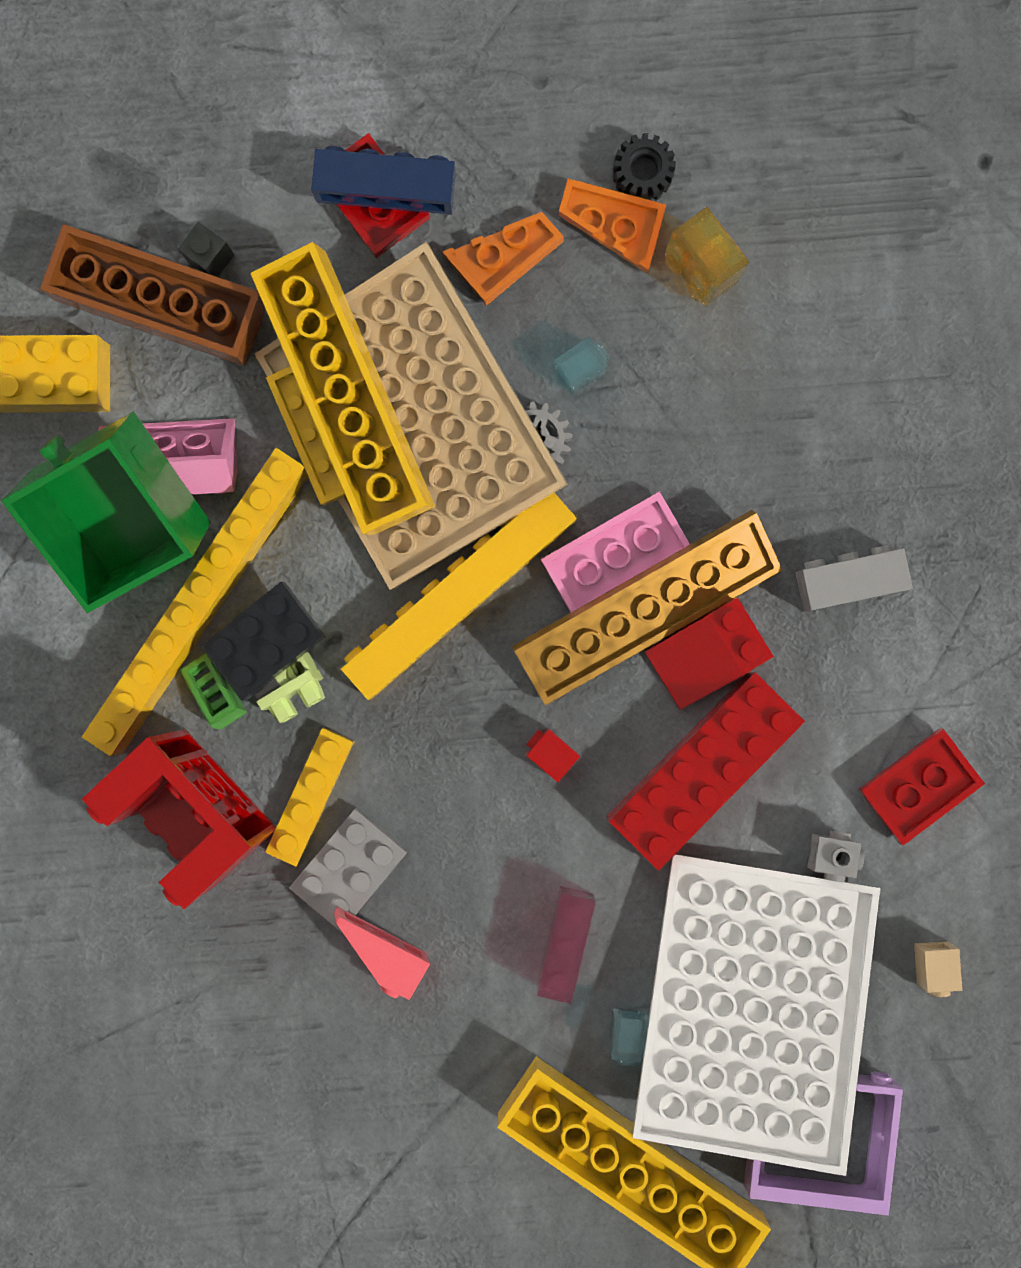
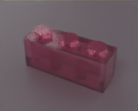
M560 886L537 981V996L572 1004L596 903L592 893Z

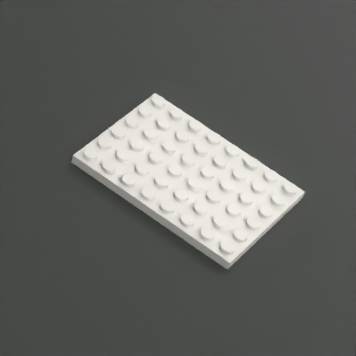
M674 855L671 858L633 1125V1138L846 1176L880 888L681 855Z

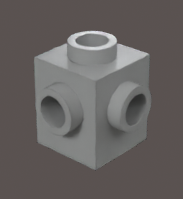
M830 830V836L812 834L807 868L815 872L824 873L823 878L826 880L845 882V877L857 878V871L862 870L864 864V850L861 849V843L851 840V834Z

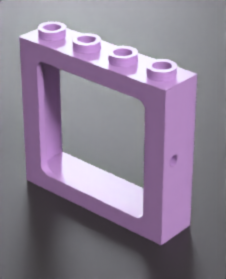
M873 1071L871 1076L858 1074L856 1091L874 1094L865 1179L862 1184L856 1185L767 1174L764 1171V1161L747 1159L744 1187L749 1198L889 1216L903 1089L887 1073Z

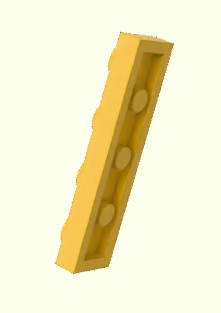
M286 367L266 377L320 504L326 505L346 496L291 367Z
M325 727L321 729L265 853L295 867L299 864L355 741Z

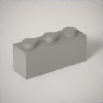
M890 544L872 548V555L859 558L857 551L837 556L838 562L826 565L825 559L804 563L805 569L795 572L803 611H812L913 589L905 549L893 551Z

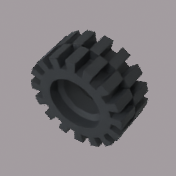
M642 133L641 139H638L636 134L631 136L629 143L625 140L621 144V149L617 150L612 170L613 182H617L616 189L618 192L623 190L625 194L651 201L655 197L658 200L662 197L663 192H667L672 182L676 168V161H673L675 154L673 150L668 151L669 144L666 141L662 144L659 143V136L654 135L653 140L648 139L649 133ZM641 157L651 159L657 168L656 175L649 180L637 179L631 171V164L636 159Z

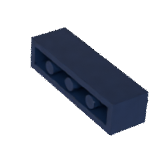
M328 146L325 149H315L311 191L316 203L452 215L456 179L455 162L438 155L425 159L415 158L412 154L398 152L392 156L381 155L379 152L371 149H363L359 153L348 152L337 146Z

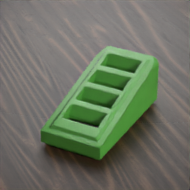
M207 653L180 669L210 727L218 730L223 729L247 713L241 700ZM209 668L210 672L198 680L195 679V675ZM213 680L216 681V684L210 687L209 689L205 691L202 690L204 686H206ZM222 692L223 696L213 703L209 701ZM226 705H229L227 708L217 713L218 710L222 709Z

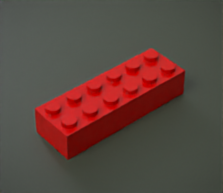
M748 672L624 797L606 818L659 871L801 727L805 720L756 672Z

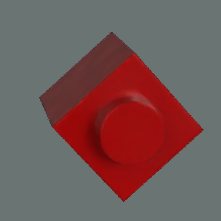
M549 728L544 733L538 729L525 744L530 748L526 752V756L556 782H559L580 758V755Z

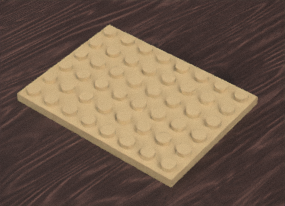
M427 242L345 294L435 504L434 508L375 535H363L347 497L344 496L338 499L390 590L397 588L568 485ZM276 339L255 353L267 377L290 366L279 339Z

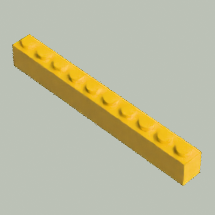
M278 448L274 449L82 735L83 739L109 756L124 753L307 480L308 474L305 466Z

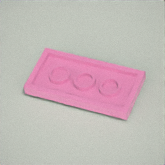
M659 491L542 558L541 562L571 613L687 547L690 543Z

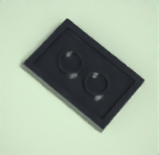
M281 581L205 642L202 648L239 699L247 701L326 636L286 582Z

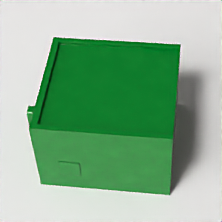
M134 411L68 449L64 446L65 441L60 434L51 438L39 450L44 459L48 458V460L30 470L1 500L86 613L97 609L191 558L211 523Z

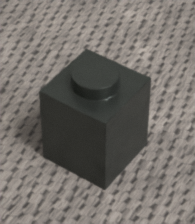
M200 222L196 223L178 248L179 252L191 265L201 272L219 277L235 255L226 241Z

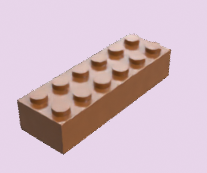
M65 224L62 225L40 287L41 291L56 302L245 367L266 310L260 294L256 290Z

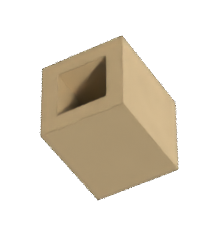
M948 941L914 943L917 985L933 997H948L952 991H962L960 949Z

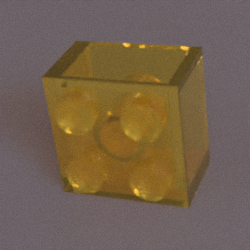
M707 206L673 231L665 252L667 256L665 260L669 268L676 275L681 274L688 283L686 288L694 300H701L705 307L737 284L750 263Z

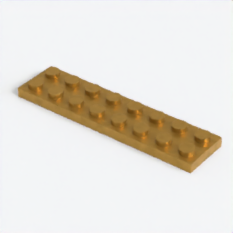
M750 510L518 642L512 648L546 706L782 571V568L757 513Z

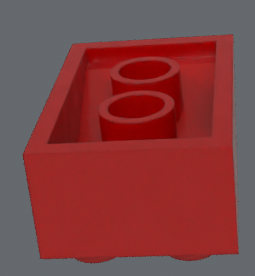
M738 597L715 608L645 651L646 656L679 710L747 674L774 657Z

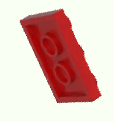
M369 133L346 149L348 152L359 153L360 150L371 149L379 152L381 155H385ZM335 204L375 258H378L430 219L429 213Z
M939 728L858 790L896 841L904 846L985 785V783L947 732Z

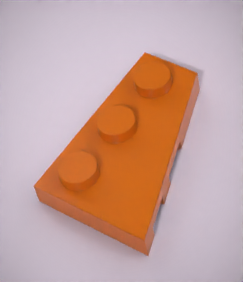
M568 178L558 216L648 274L666 204Z
M539 212L504 226L502 231L484 238L479 236L472 239L471 243L457 249L452 247L442 251V254L487 306L562 244L564 236L543 212Z

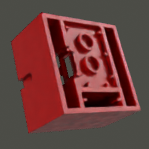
M186 729L147 737L82 798L88 806L86 808L88 814L97 823H104L106 826H110L127 819L129 816L132 817L140 813L145 819L143 822L145 827L153 835H160L168 844L167 850L180 862L159 881V884L164 888L162 892L166 899L175 906L180 905L183 909H186L219 884L276 830L274 823Z

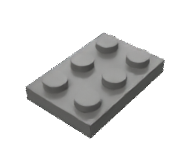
M355 808L289 889L342 932L336 924L334 916L336 908L339 907L356 915L403 859L408 850L358 808Z

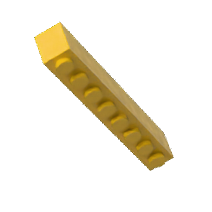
M553 493L501 524L500 527L502 529L493 537L486 534L473 546L476 552L465 560L461 556L447 568L450 574L445 579L439 582L436 578L421 591L424 597L415 605L409 601L395 614L399 619L388 627L384 623L369 636L373 641L363 650L360 646L353 649L344 658L347 664L341 670L367 700L373 699L573 525L577 518L561 499Z

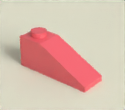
M337 907L334 911L336 924L378 982L380 989L393 998H398L400 995L410 1000L430 966L426 952Z

